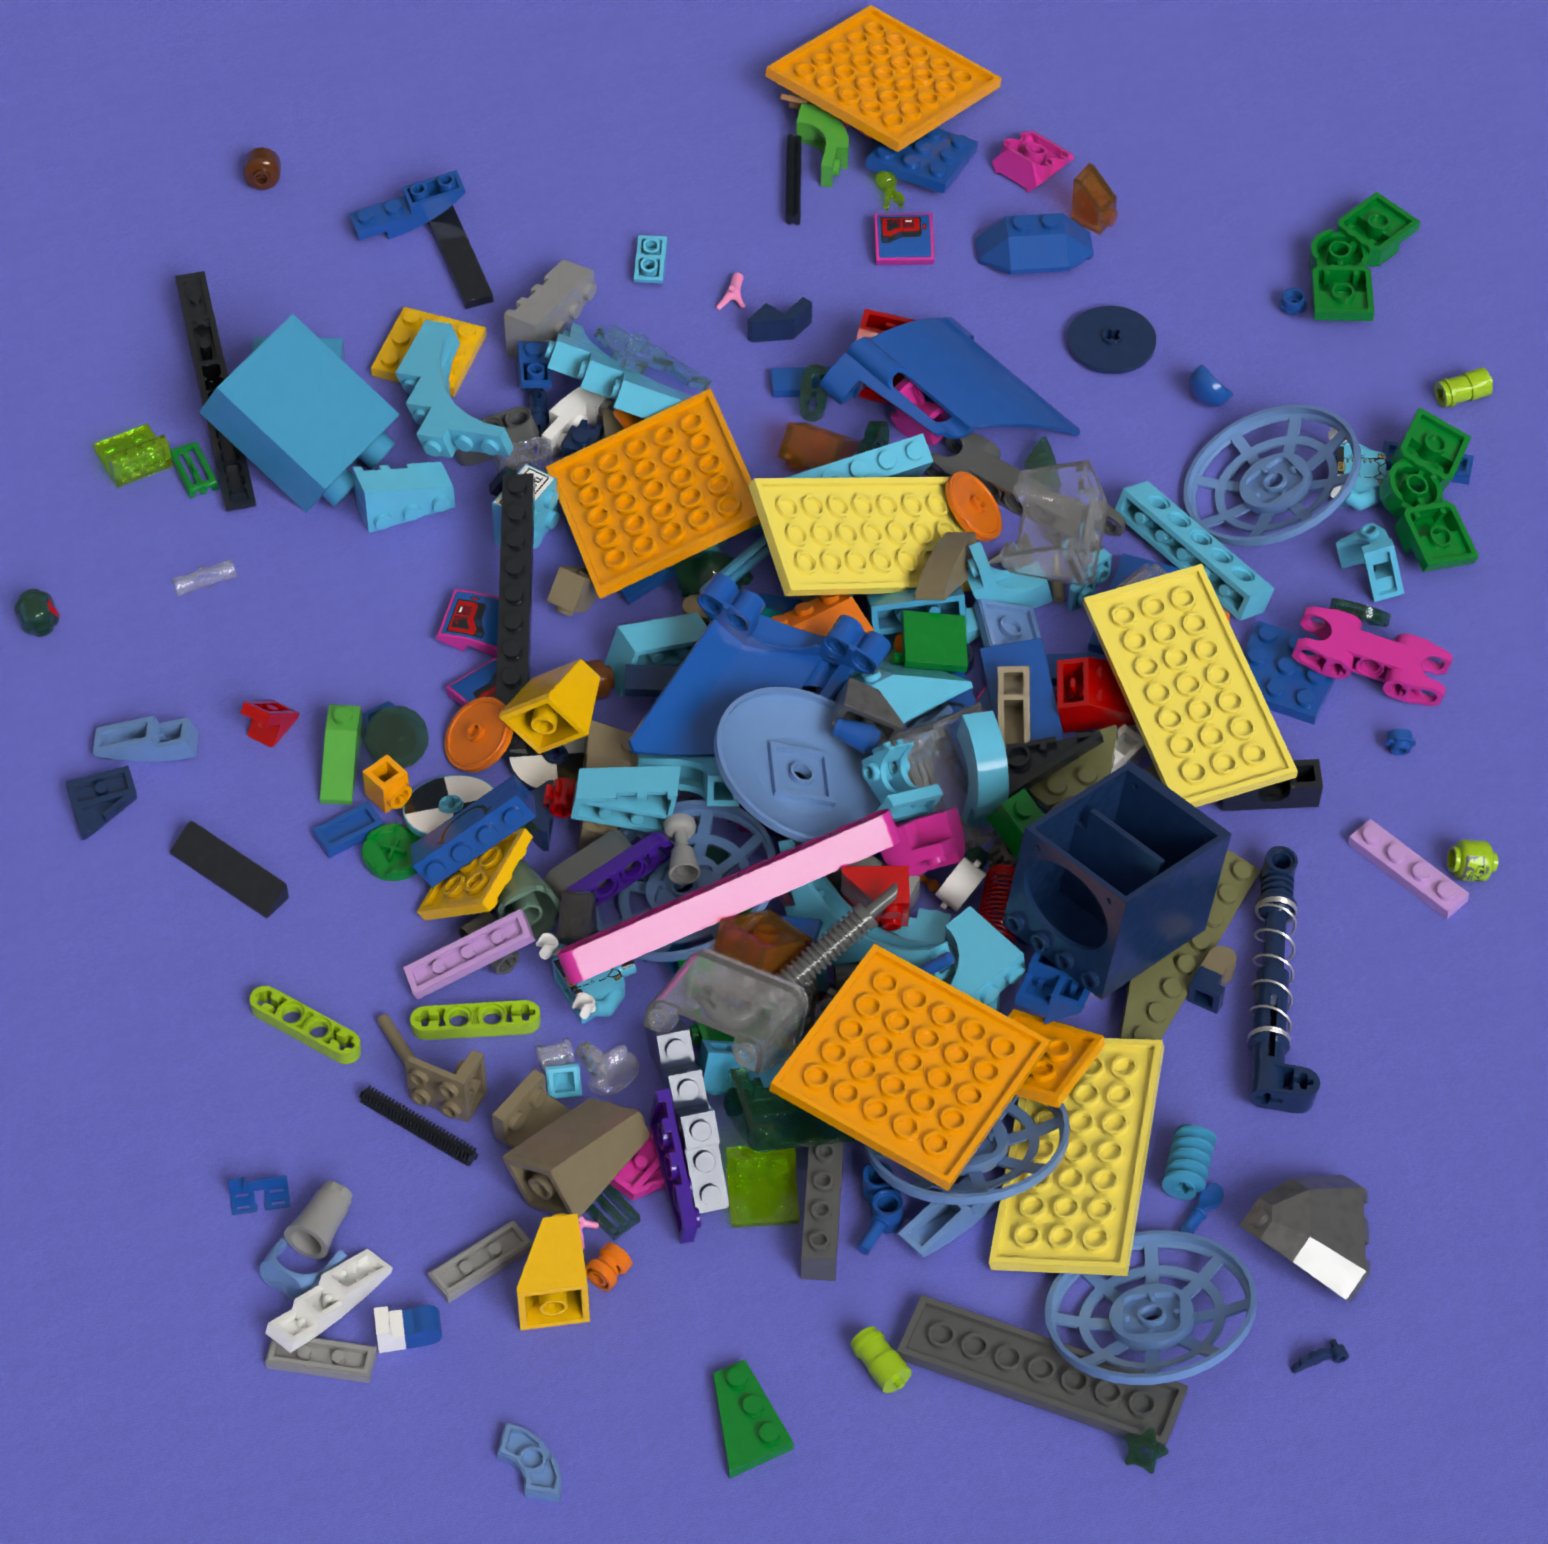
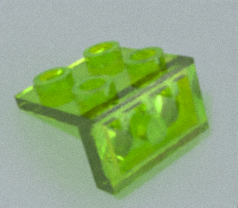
M148 424L93 444L96 455L116 488L173 467L168 440L164 434L156 437Z
M795 1143L726 1147V1174L731 1227L798 1224L800 1222L796 1182Z

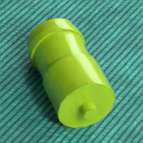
M1484 367L1463 372L1459 376L1449 379H1441L1434 385L1436 400L1442 408H1451L1465 401H1474L1490 396L1493 391V379Z
M870 1326L860 1331L852 1339L850 1345L854 1355L861 1359L867 1367L868 1373L883 1392L891 1393L904 1387L911 1377L912 1370L899 1353L892 1349L880 1330Z

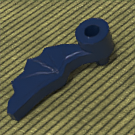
M1332 1339L1329 1342L1332 1349L1320 1348L1317 1351H1311L1306 1356L1299 1358V1361L1293 1364L1291 1370L1295 1374L1308 1367L1318 1365L1327 1359H1334L1336 1363H1342L1349 1358V1354L1343 1344L1338 1345L1336 1339Z

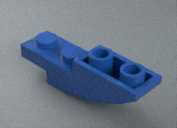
M457 170L402 187L404 196L349 213L358 240L384 232L389 240L414 230L445 212L466 193Z

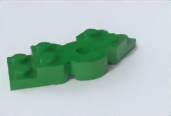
M1375 192L1338 219L1336 232L1333 233V229H1328L1319 233L1311 243L1309 269L1312 273L1310 282L1311 307H1313L1314 320L1373 321L1371 270L1367 266H1380L1398 253L1400 243L1419 230L1420 221L1380 193Z
M1419 407L1391 458V469L1380 482V499L1385 508L1397 518L1394 529L1405 552H1414L1423 572L1474 564L1479 555L1455 505L1446 500L1442 501L1443 491L1454 478L1471 440V436Z

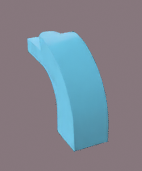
M981 542L969 545L972 558L967 560L969 565L967 567V580L976 599L1033 608L1053 602L1048 582L1039 561L1012 570H999L990 566Z
M993 711L963 714L956 737L965 756L969 786L961 818L965 827L984 826L990 824L986 817L999 805L1008 800L1009 773L1006 750L1000 727Z
M638 754L637 767L681 766L678 790L689 791L702 796L705 799L706 806L739 807V802L732 795L719 772L714 756L676 757Z

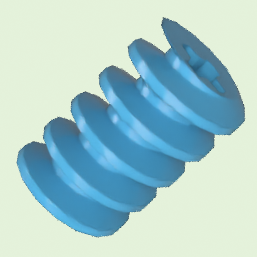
M1183 1124L1176 1128L1165 1168V1176L1162 1180V1188L1168 1195L1187 1201L1195 1198L1198 1192H1202L1206 1188L1205 1179L1208 1178V1168L1211 1166L1212 1161L1210 1157L1214 1154L1213 1146L1217 1141V1136L1214 1132L1202 1126Z

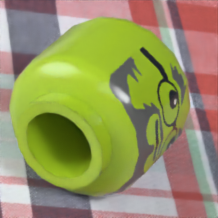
M1462 839L1449 849L1447 867L1459 881L1485 882L1491 876V873L1497 870L1498 855L1496 852H1493L1492 846L1485 840Z

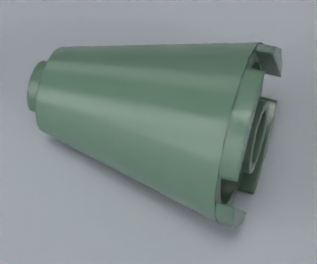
M522 858L515 867L511 880L504 886L498 897V903L495 906L496 919L499 920L521 909L527 917L534 937L537 938L554 927L556 924L555 918L558 912L561 914L562 908L557 894Z

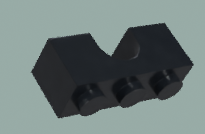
M1319 759L1293 760L1298 770L1296 778L1221 800L1223 811L1319 807L1323 789Z

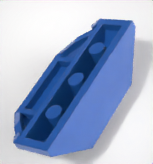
M1064 213L1005 216L975 238L978 263L982 265L987 264L994 269L1008 274L1070 271L1082 264L1086 259L1089 260L1094 256L1090 232Z

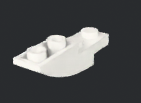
M579 387L560 400L549 411L550 426L541 435L543 456L553 460L562 451L563 443L571 425L579 427L582 419L588 420V424L597 427L598 423H602V408H609L613 412L615 409L614 399Z

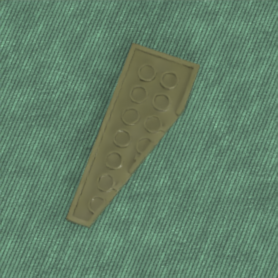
M1227 849L1206 929L1127 982L1125 1006L1121 1015L1118 1033L1119 1039L1161 1040L1186 998L1191 980L1209 951L1218 944L1261 870Z

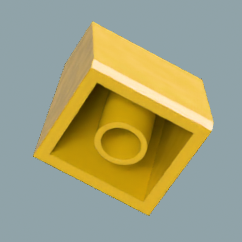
M580 658L533 677L500 712L499 718L538 754L587 736L590 730L600 676Z
M559 1213L552 1217L542 1218L516 1288L520 1331L590 1322L588 1283L578 1213L569 1215Z

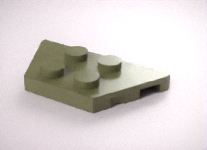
M1116 725L1098 730L1103 735V743L1026 790L1028 794L1034 797L1037 803L1049 812L1055 804L1067 797L1076 796L1111 774L1115 759V744L1118 739Z

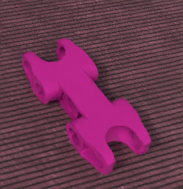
M1317 606L1306 607L1301 617L1300 625L1306 631L1317 635L1321 640L1311 638L1298 639L1292 652V657L1297 662L1319 674L1335 679L1347 678L1351 672L1384 682L1383 691L1387 696L1406 703L1426 706H1438L1441 703L1446 688L1440 682L1429 678L1424 672L1438 675L1446 674L1453 659V656L1447 650L1427 639L1407 633L1397 635L1394 641L1361 630L1362 622L1353 614L1338 609H1327ZM1318 617L1322 619L1325 623L1312 621L1310 618ZM1301 650H1309L1316 654L1307 655L1303 653ZM1436 657L1441 659L1443 662L1437 663L1428 658ZM1421 690L1431 691L1436 695H1426Z

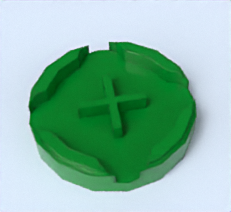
M390 823L377 827L367 835L366 841L362 845L361 853L364 867L371 875L385 881L395 882L410 878L418 873L412 867L411 845L421 839V837L414 834L409 828L402 827V824Z

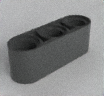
M515 407L480 419V421L505 427L514 446L513 451L530 446L539 438L538 427L531 411L527 407ZM457 449L454 453L458 463L462 466H471L501 456L474 451L465 452Z
M612 830L552 868L545 876L544 881L560 898L563 891L633 845L621 831ZM636 861L630 863L625 868V871L631 869L636 864ZM609 879L602 881L597 889L606 885Z

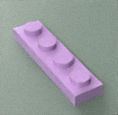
M1368 820L1349 836L1348 845L1446 920L1468 902L1470 893L1373 820Z
M519 909L403 967L413 995L420 999L536 940L525 913Z

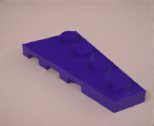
M670 1088L656 1090L648 1122L680 1244L694 1242L697 1228L701 1227V1217L698 1208L694 1207L692 1201L693 1187L690 1177L687 1176L685 1157L681 1147Z

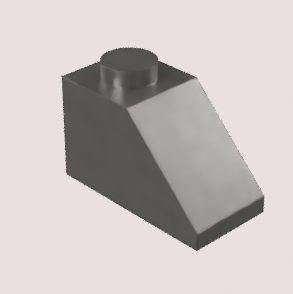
M848 678L836 697L831 724L835 726L839 717L876 725L875 728L882 730L878 743L882 745L890 741L892 746L902 731L904 723L879 689Z

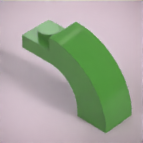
M801 103L796 123V136L802 137V144L813 146L823 154L821 186L832 188L834 177L840 176L841 168L848 169V133L837 117L823 111L818 106Z

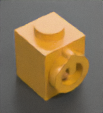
M388 754L362 771L365 795L385 814L392 809H402L404 804L410 799L412 788L409 786L408 772Z

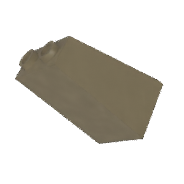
M589 1098L508 1151L502 1159L529 1207L552 1214L565 1213L569 1215L578 1213L579 1219L649 1139L651 1134L644 1123V1116L638 1110L614 1105L609 1101L604 1102Z

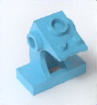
M1372 522L1336 542L1342 569L1357 564H1365L1374 602L1404 594L1395 547L1385 529Z
M903 739L895 741L896 746H891L890 741L885 742L882 746L872 749L873 755L861 760L863 777L881 803L877 811L890 809L895 822L930 814L944 794L938 784L918 787L910 781L907 775L910 770L907 755L915 745L914 742L904 744Z

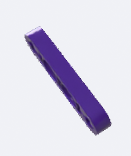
M654 832L564 890L559 898L562 909L571 918H579L668 861L674 844L663 832ZM636 861V864L631 869L625 871V868L630 863ZM609 879L606 885L597 889L602 881Z

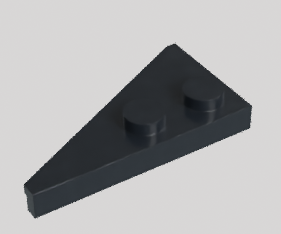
M1101 732L1076 733V738L1057 741L1056 737L1030 740L1024 744H1006L1007 749L1005 750L1009 773L1008 799L1024 788L1028 790L1103 743L1104 739Z

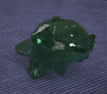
M709 550L698 557L691 556L676 563L674 571L679 583L678 589L682 591L681 596L700 595V588L711 580L715 573H719L731 563L734 558L726 553ZM749 572L736 582L738 589L741 590L742 585L751 584L754 576Z

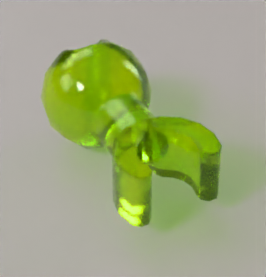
M881 170L876 174L875 183L879 189L885 192L884 209L889 210L890 198L898 204L900 209L903 208L905 198L903 194L895 189L898 182L897 178L892 172Z

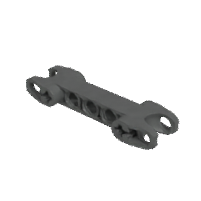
M971 433L967 437L958 439L962 445L956 442L955 439L946 438L945 445L955 456L945 457L931 453L934 461L932 464L940 471H937L931 464L925 471L928 477H950L959 471L974 475L988 488L998 505L1047 530L1046 538L1051 546L1068 556L1088 561L1103 548L1099 540L1091 534L1104 533L1110 536H1121L1125 531L1126 520L1103 499L1089 492H1082L1076 499L1000 460L1001 454L998 447L990 440L978 434ZM1106 518L1111 519L1115 523V525L1109 522ZM1085 545L1090 547L1093 552L1089 551Z

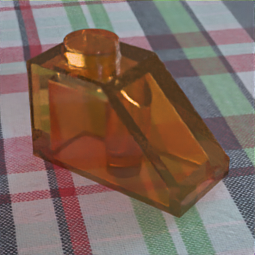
M1088 163L1074 179L1071 219L1082 227L1101 235L1117 219V197L1096 167Z

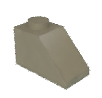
M585 566L559 567L547 599L548 602L557 605L556 611L568 616H573L574 613H586L598 598L587 568Z

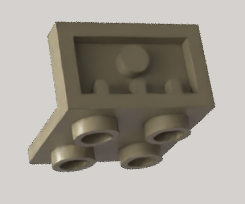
M473 1049L465 1060L459 1061L454 1074L410 1055L404 1061L409 1097L418 1105L435 1108L451 1119L458 1118L468 1123L488 1093L484 1054Z
M533 1069L492 1114L494 1137L513 1149L571 1109L547 1095L545 1075Z

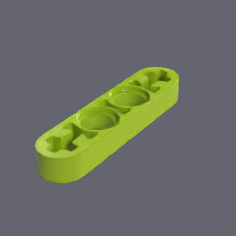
M260 986L251 992L249 998L251 1011L258 1019L338 1063L351 1064L360 1058L362 1052L361 1040L354 1031L273 987ZM271 1000V1005L265 1002ZM290 1012H296L301 1015L300 1019L293 1023L284 1021L283 1017ZM316 1027H324L328 1030L325 1036L317 1038L310 1035V1032ZM349 1044H352V1049L348 1048L347 1046ZM340 1045L346 1048L340 1050Z
M529 1000L422 1006L415 1009L410 1016L412 1034L420 1040L530 1034L535 1032L541 1024L540 1008L536 1003ZM489 1014H497L502 1018L496 1024H487L483 1021L485 1016ZM507 1014H511L512 1022H508ZM522 1014H529V1020H522ZM455 1016H464L468 1019L467 1023L463 1026H454L450 1023V1020ZM440 1018L444 1019V1026H440ZM422 1020H429L428 1026H422Z

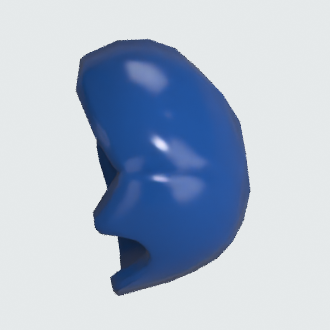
M1201 364L1192 372L1190 376V389L1193 396L1200 403L1208 407H1220L1233 396V393L1223 386L1204 365Z

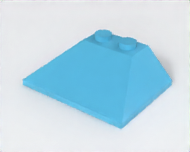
M890 660L882 661L873 674L853 671L849 677L879 689L903 723L973 688L971 681L945 671L904 668L901 664H891ZM843 686L840 688V690L837 692V694L833 697L832 701L836 702V697H837L838 694L840 693V691H841V689L843 688Z

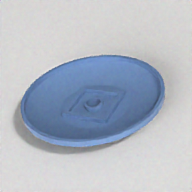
M766 687L756 689L740 696L730 704L718 722L714 736V753L719 772L736 800L753 817L768 828L801 843H805L876 812L881 803L863 777L861 761L872 754L865 752V755H863L837 737L832 736L835 728L831 724L835 702L813 692L797 688ZM795 772H799L804 779L799 778Z

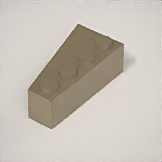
M591 720L589 734L585 736L583 768L637 767L638 754L631 752L628 743L633 733ZM579 820L577 850H582L612 830H619L620 827Z

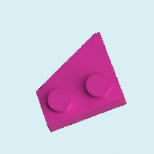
M649 1128L648 1130L651 1134L649 1139L609 1183L632 1201L666 1188L652 1133Z

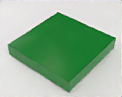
M903 610L901 616L903 667L966 673L968 657L965 616Z

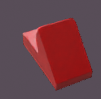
M274 700L244 701L240 712L251 718L247 736L268 747H274L300 714V712Z

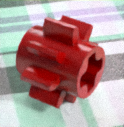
M558 778L553 782V785L546 784L543 806L549 807L550 813L555 817L567 818L571 816L576 782L569 778Z

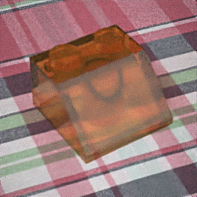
M788 422L778 457L786 459L785 465L803 470V467L806 466L813 469L854 456L861 441L807 422Z
M768 909L721 918L712 954L722 960L725 966L736 970L746 977L748 982L755 985H763L766 982H770L769 978L776 972L780 974L781 968L785 970L787 963L790 966L792 964L790 960L796 961L797 958L795 956L798 954L800 957L802 950L806 952V947H811L813 938Z

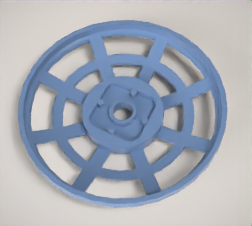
M1294 404L1258 411L1234 422L1215 435L1193 460L1184 483L1183 500L1187 513L1219 542L1232 546H1262L1295 537L1316 526L1331 515L1351 492L1361 467L1360 445L1355 432L1348 422L1338 414L1325 408ZM1302 420L1323 423L1338 431L1326 445L1314 438L1299 436ZM1289 421L1287 436L1269 439L1253 447L1243 437V435L1265 425ZM1347 440L1353 453L1352 469L1349 473L1337 476L1338 465L1333 452ZM1233 443L1240 452V455L1227 466L1220 478L1215 479L1203 476L1212 460L1225 447ZM1284 446L1283 453L1273 454L1262 459L1258 456L1270 449ZM1297 446L1311 448L1318 452L1307 462L1295 454ZM1326 460L1329 467L1328 478L1313 481L1311 471ZM1248 462L1251 467L1244 473L1241 481H1230L1236 471ZM1280 482L1279 485L1271 487L1272 484ZM1343 485L1338 494L1316 514H1312L1326 501L1333 488ZM1198 487L1215 490V505L1219 514L1205 519L1200 518L1196 506ZM1323 490L1318 499L1307 509L1301 504L1309 492ZM1225 493H1240L1244 503L1227 510ZM1289 510L1295 515L1288 520L1270 524L1274 515ZM1249 511L1261 515L1256 525L1235 519ZM1299 521H1302L1301 523H1299V524H1297V525H1295V526H1293V527H1290V528H1288V529H1285V530H1282V531H1280V532H1276V533H1272V534H1268V535H1264V536H1263V534H1264L1265 532H1271V531L1283 529V528H1286V527H1288V526L1294 525V524L1298 523ZM1226 522L1236 529L1251 533L1248 537L1229 536L1210 529V527Z
M705 800L676 802L673 815L684 813L690 816H701L698 833H695L688 840V845H694L693 850L701 870L698 880L689 884H677L671 881L668 876L669 859L653 871L647 882L636 881L619 892L618 904L623 919L604 924L599 906L588 912L597 932H600L722 879L723 876L738 865L741 870L750 866L747 857L761 844L766 851L767 858L775 856L776 851L772 839L764 826L755 817L739 807L706 806ZM718 817L738 823L748 829L753 836L741 848H738L734 843L725 838L711 835L713 819ZM627 828L619 830L630 842L638 836L642 840L652 834ZM708 845L722 849L731 856L717 865L712 859L706 857ZM686 885H692V888L689 891L683 893L678 892L679 890L683 889ZM630 892L646 895L650 907L632 915L629 905ZM770 900L754 906L752 911L728 932L723 927L738 914L660 947L653 952L651 951L637 957V959L653 962H674L710 953L730 943L744 933L759 918ZM709 935L715 938L690 949L668 952L672 944L694 942Z
M1015 1095L959 1175L969 1176L971 1184H953L949 1190L950 1192H974L970 1194L931 1191L929 1189L932 1187L939 1190L945 1189L902 1166L909 1175L918 1181L911 1185L893 1175L878 1160V1158H890L865 1145V1152L871 1166L878 1175L892 1187L909 1196L945 1205L985 1204L1022 1193L1040 1183L1054 1171L1063 1159L1069 1143L1070 1125L1068 1113L1064 1103L1059 1108L1046 1105L1053 1113L1054 1118L1035 1125L1032 1118L1023 1109L1014 1104L1019 1097ZM1006 1114H1009L1020 1122L1024 1130L1008 1134L1001 1120ZM1059 1128L1060 1137L1057 1151L1046 1164L1034 1163L1033 1161L1039 1148V1136ZM1029 1140L1028 1150L1023 1160L1007 1156L1009 1146ZM997 1166L1012 1170L1002 1177L985 1182L983 1173ZM1022 1173L1032 1174L1022 1181L1007 1187L989 1191V1189L1010 1182Z
M1150 1230L1134 1234L1132 1251L1144 1250L1145 1266L1130 1269L1128 1276L1114 1275L1105 1280L1101 1275L1059 1273L1047 1294L1045 1304L1047 1332L1053 1346L1062 1358L1076 1369L1092 1377L1126 1385L1170 1383L1192 1377L1212 1368L1241 1345L1251 1330L1257 1308L1254 1280L1246 1265L1236 1254L1209 1238L1171 1230ZM1158 1248L1186 1250L1210 1258V1260L1199 1273L1182 1267L1159 1265ZM1222 1266L1228 1269L1239 1281L1246 1299L1225 1306L1221 1292L1210 1281ZM1080 1276L1094 1288L1084 1301L1079 1316L1058 1313L1065 1293ZM1160 1277L1177 1278L1187 1281L1189 1284L1180 1290L1171 1285L1160 1284ZM1145 1278V1285L1134 1287L1123 1294L1116 1289L1127 1282ZM1203 1290L1211 1299L1215 1309L1194 1312L1191 1299ZM1103 1297L1113 1304L1110 1309L1109 1318H1091L1094 1308ZM1246 1312L1245 1321L1235 1336L1222 1348L1212 1346L1220 1336L1226 1318ZM1149 1316H1159L1155 1320H1146ZM1215 1321L1211 1332L1202 1342L1189 1336L1196 1324ZM1057 1325L1078 1328L1084 1344L1093 1354L1080 1359L1069 1351L1062 1343ZM1090 1330L1112 1331L1117 1341L1102 1349L1093 1339ZM1177 1345L1189 1350L1188 1353L1179 1357L1160 1361L1161 1351L1171 1349ZM1130 1349L1144 1352L1145 1362L1127 1361L1115 1356ZM1199 1355L1206 1357L1200 1361H1197L1185 1367H1181L1171 1371L1159 1372L1161 1369H1167L1184 1364L1198 1357ZM1107 1362L1123 1369L1145 1371V1373L1130 1374L1097 1367L1096 1365Z

